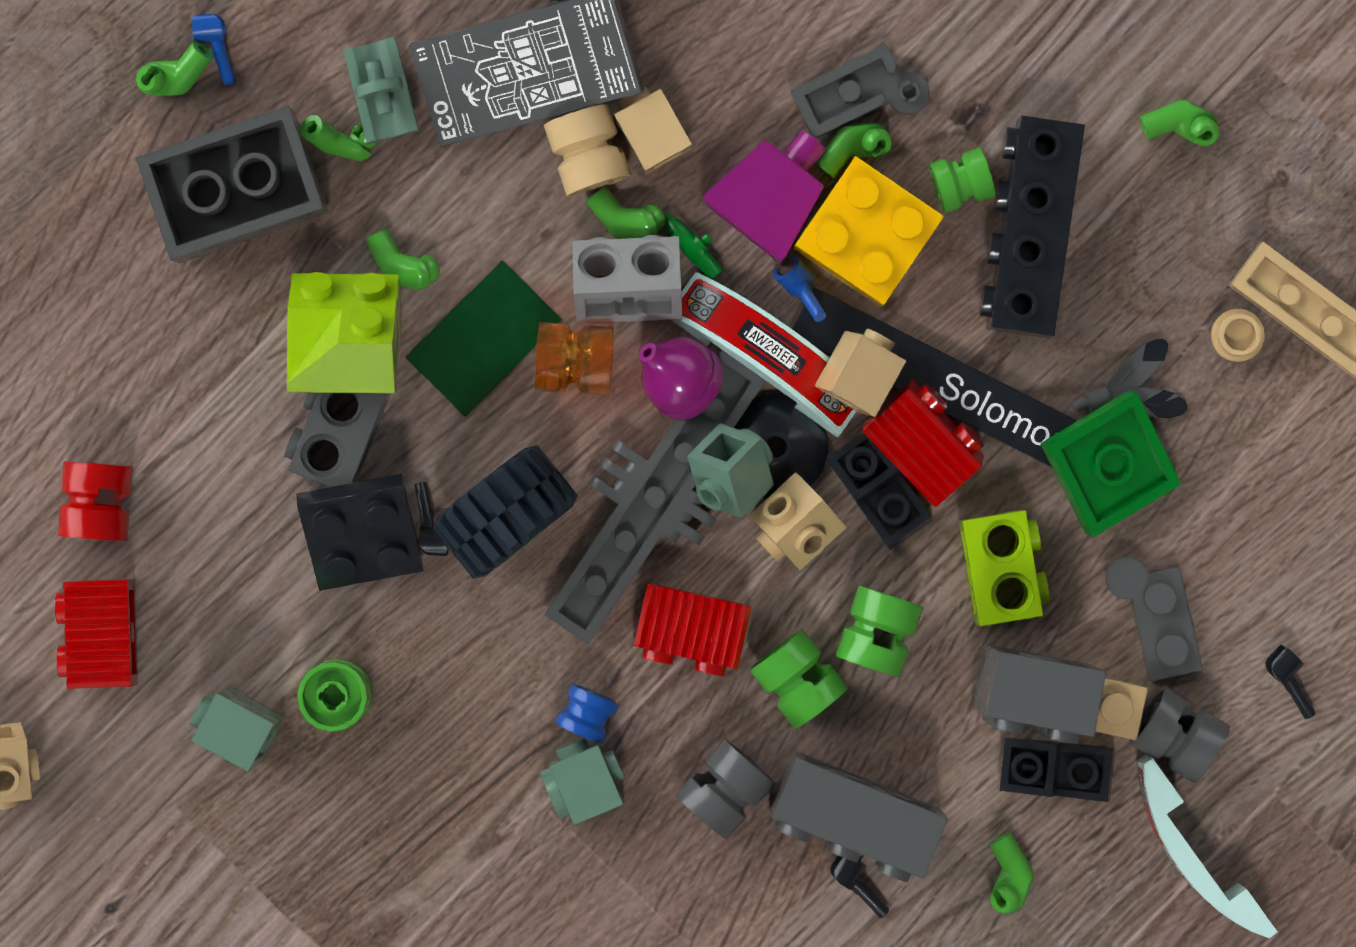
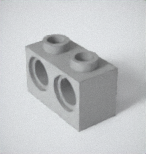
M648 235L642 238L626 239L596 237L589 240L572 241L576 324L682 319L679 236L662 237L659 235Z

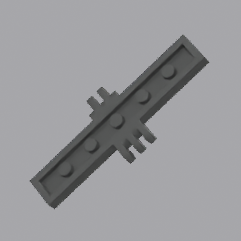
M723 350L718 355L723 367L722 385L716 398L705 411L691 419L675 420L648 460L617 440L611 449L618 456L629 460L625 467L622 469L606 457L600 464V467L617 478L613 485L610 486L604 479L595 475L588 482L590 486L617 503L618 506L544 614L587 644L590 643L662 534L675 543L682 534L697 545H700L705 537L688 526L693 516L710 528H712L717 520L699 508L702 503L697 493L692 490L695 482L687 456L719 423L734 428L766 381Z

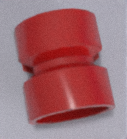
M63 461L61 491L69 496L67 503L60 506L58 536L128 541L130 511L122 506V500L131 496L133 466Z

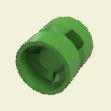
M858 585L849 612L855 619L853 626L844 628L835 656L900 678L909 653V649L904 643L905 637L915 635L924 607ZM875 628L885 631L878 644L873 642Z
M803 628L776 646L749 669L767 694L777 693L779 695L777 707L794 729L801 727L817 716L849 688L831 664L821 665L818 662L821 651Z
M342 658L327 660L309 670L300 682L297 694L299 709L306 721L317 729L329 732L345 730L360 720L370 708L373 698L372 681L365 669L354 661Z

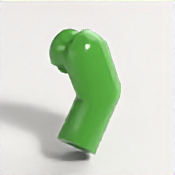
M193 41L179 60L154 61L142 66L136 74L137 87L143 93L153 96L185 94L192 88L214 59V54L205 44Z
M1178 100L1138 116L1141 129L1148 141L1173 131L1198 146L1207 147L1214 144L1220 134V128L1215 116L1187 100Z
M317 115L307 117L300 127L301 136L324 153L359 162L371 157L373 154L370 151L378 144V142L366 143L361 123L356 124L352 128L349 136H346Z
M876 123L843 125L825 147L826 151L815 163V166L832 179H835L850 158L855 156L875 158L885 156L892 147L891 135L883 126Z
M606 186L585 202L609 233L617 239L657 235L658 231L665 225V215L658 206L647 204L644 208H623Z
M388 228L365 239L381 273L399 274L401 287L415 291L427 288L429 283H433L438 279L440 274L438 262L430 255H423L421 258L401 254Z
M1008 832L988 844L1002 867L993 891L990 894L991 906L1001 914H1010L1023 906L1034 879L1033 869L1012 832Z

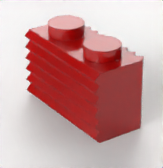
M911 379L880 407L875 417L870 416L865 421L862 431L936 508L950 494L955 492L958 487L963 485L967 479L971 478L975 472L979 471L984 459L980 449L984 447V444L967 424L961 423L957 427L947 417L945 412H943L947 409L945 401L931 386L925 384L920 388Z
M134 579L63 582L64 592H57L55 595L57 624H65V645H59L57 648V672L59 677H67V689L132 687L137 685Z
M648 582L633 646L644 648L643 659L673 665L675 656L695 660L693 669L695 671L725 677L726 668L738 670L752 607Z

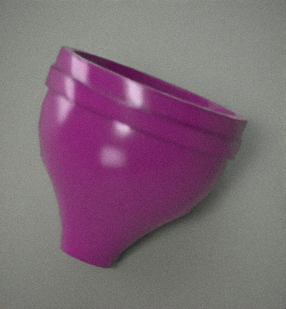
M682 336V338L664 340L659 344L647 343L639 352V360L642 363L641 381L645 395L664 416L679 421L694 418L705 411L716 398L722 385L723 367L720 358L705 344Z

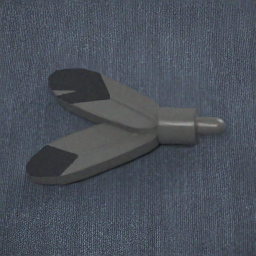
M1154 339L1143 343L1120 365L1104 387L1085 392L1084 399L1073 403V409L1075 411L1088 409L1091 413L1129 390L1138 394L1148 416L1173 418L1184 414L1188 408L1187 404L1177 394L1161 389L1141 387L1164 362L1168 351L1167 341L1164 339Z

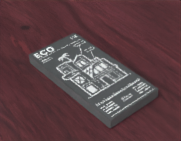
M563 0L415 41L409 45L440 147L642 93L644 90L618 0Z

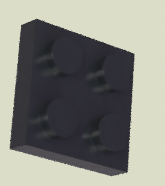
M402 474L296 494L297 508L319 591L424 571L421 550Z

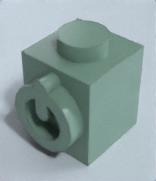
M719 423L687 456L700 502L712 510H720L742 519L774 486L769 465L773 460L772 452L764 439L751 430H737Z
M581 738L556 749L559 759L550 762L549 768L540 772L559 819L570 816L574 825L621 806L624 803L617 784L618 781L625 779L620 763L613 749L604 752L601 744L598 742L588 746L586 739Z

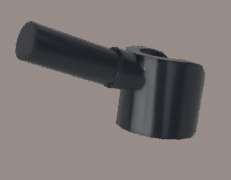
M427 482L416 483L414 487L420 514L419 545L426 555L447 556L449 548L433 529L434 516Z
M1280 645L1267 658L1265 668L1289 692L1304 719H1309L1316 712L1300 684L1293 677L1304 663L1290 649Z
M837 855L830 867L831 875L842 886L858 895L879 918L884 917L889 912V908L864 882L859 880L867 865L861 860L854 862Z

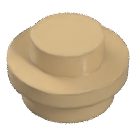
M1232 309L1226 311L1215 320L1211 328V343L1214 350L1228 361L1242 362L1249 360L1260 351L1264 343V327L1259 318L1248 310Z

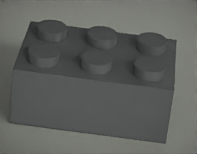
M289 106L136 157L169 258L176 263H182L329 213L305 139L300 133V125L296 113Z
M983 644L972 706L983 714L982 720L987 721V724L992 725V728L1024 734L1026 724L1034 725L1035 730L1040 731V734L1046 735L1048 739L1078 744L1080 734L1091 737L1095 735L1106 671L1088 663Z
M795 750L791 753L769 808L772 819L777 820L778 831L804 842H808L811 834L827 840L825 845L829 846L828 851L854 862L859 861L861 854L875 859V865L879 867L878 871L904 882L909 881L911 874L922 879L925 878L948 820L940 808Z

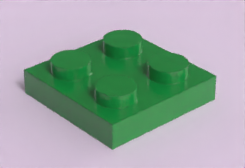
M1128 390L1040 443L1085 534L1093 538L1181 485L1177 473L1138 394Z

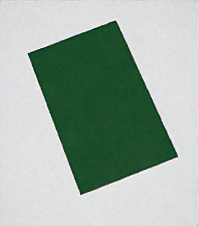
M501 261L405 358L466 417L562 319L505 262Z

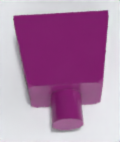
M803 130L798 133L783 153L770 142L764 140L706 192L702 198V203L781 264L824 187L808 172L826 151V148Z

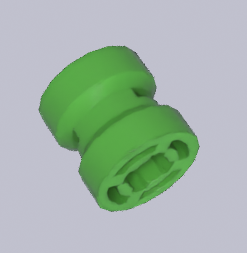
M980 147L964 152L960 163H957L956 160L950 162L946 159H941L928 164L932 184L944 214L960 209L963 202L968 201L970 196L978 202L996 197L992 176Z

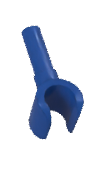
M217 14L194 15L192 17L194 41L212 44V52L224 86L235 83L236 79L226 52L224 20Z
M791 255L790 257L794 261L792 270L783 275L777 268H774L772 272L773 277L792 297H798L802 300L816 322H820L825 319L826 313L811 289L815 276L796 255Z

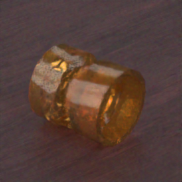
M539 322L535 364V391L564 393L570 385H576L580 394L610 395L614 327L584 325L580 332H573L569 324Z

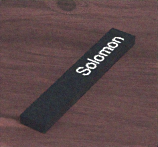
M815 287L812 288L814 296L826 313V317L824 320L816 322L804 305L792 330L820 351L830 356L845 331L864 335L868 328L883 335L895 343L891 352L906 360L892 386L893 388L900 390L911 379L920 388L928 384L945 401L947 409L943 412L946 415L1052 468L1040 443L1077 420Z

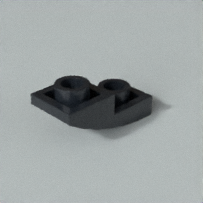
M864 432L826 458L833 471L889 550H892L933 521L932 516L903 478L900 470Z
M1005 738L999 791L1109 802L1115 748Z

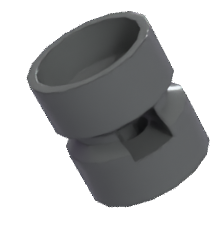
M1164 686L1154 696L1142 714L1137 741L1130 739L1129 743L1154 759L1166 756L1170 769L1196 783L1206 773L1219 754L1230 731V725L1204 709L1194 713L1190 700Z
M724 738L705 760L708 770L705 773L694 772L676 793V796L699 819L727 840L746 819L744 811L746 805L757 806L775 786L776 782L741 750Z

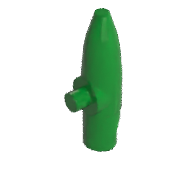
M666 212L664 214L665 227L670 236H679L680 250L692 264L700 268L706 277L714 280L723 272L724 268L706 247L713 240L707 233L698 238L682 221Z

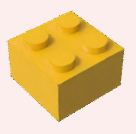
M855 156L793 249L881 308L944 216Z

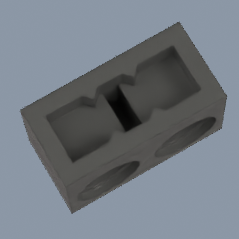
M308 392L303 407L311 410L306 425L304 430L294 429L284 457L292 460L288 471L328 487L357 482L390 398L389 394L353 393L358 401L357 413L352 419L341 422L332 415L330 410L331 400L337 393ZM323 440H329L334 443L339 452L337 464L328 471H321L316 468L311 459L313 447Z

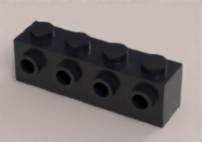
M1021 115L1016 121L1015 128H1006L1002 159H1009L1011 162L1008 181L999 179L994 211L1003 212L1000 233L991 232L987 252V264L995 265L993 285L983 286L979 316L988 317L987 330L1042 338L1055 336L1085 124Z

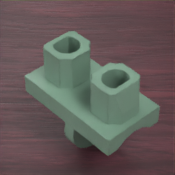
M391 37L375 43L343 49L366 143L371 144L419 132L396 38Z

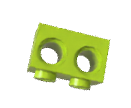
M1017 510L958 520L975 624L986 626L1043 616L1041 604L1050 603V596L1045 572L1036 573L1033 552L1041 550V540L1036 519L1027 520L1026 510ZM1000 525L1009 527L1015 536L1013 549L1004 556L993 554L987 544L990 531ZM1007 578L1017 579L1024 589L1022 601L1013 608L1002 607L996 598L998 585Z

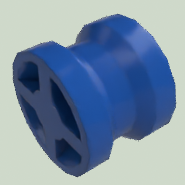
M572 683L568 691L570 699L566 710L559 712L555 723L577 735L603 744L607 735L604 726L608 717L616 714L620 704L597 692Z

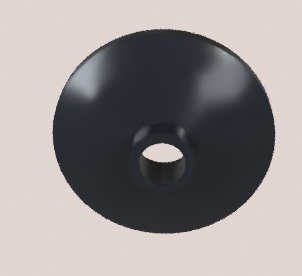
M771 394L753 399L734 427L737 430H751L764 439L765 442L771 437L777 436L786 443L785 453L780 457H772L773 460L769 465L774 486L762 497L763 499H767L795 472L809 486H812L822 473L828 455V439L825 428L796 409L797 402L786 395Z

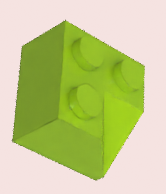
M292 273L287 316V392L395 393L402 327L399 274Z

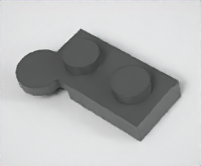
M885 44L791 90L790 94L810 135L817 139L887 104H890L900 114L912 115L918 113L926 106L930 90L926 80L919 74L914 72L899 74L896 63Z
M1121 557L1113 561L1105 574L1106 585L1109 591L1116 597L1131 599L1132 611L1148 680L1153 682L1203 670L1180 567L1174 566L1148 573L1146 567L1137 559Z

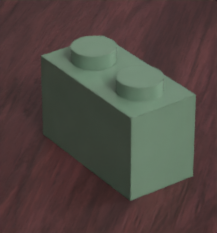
M228 687L216 694L211 693L209 697L205 696L190 721V725L197 728L191 742L249 772L262 762L285 716Z

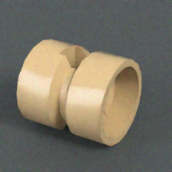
M608 104L581 109L544 124L552 153L562 156L564 159L558 167V171L567 197L588 193L631 177L623 149L613 146L611 142L617 134V130Z

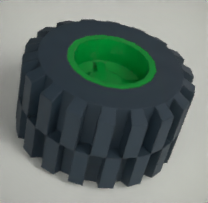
M538 445L530 446L511 457L447 508L437 518L433 529L473 579L485 577L571 509L578 495Z

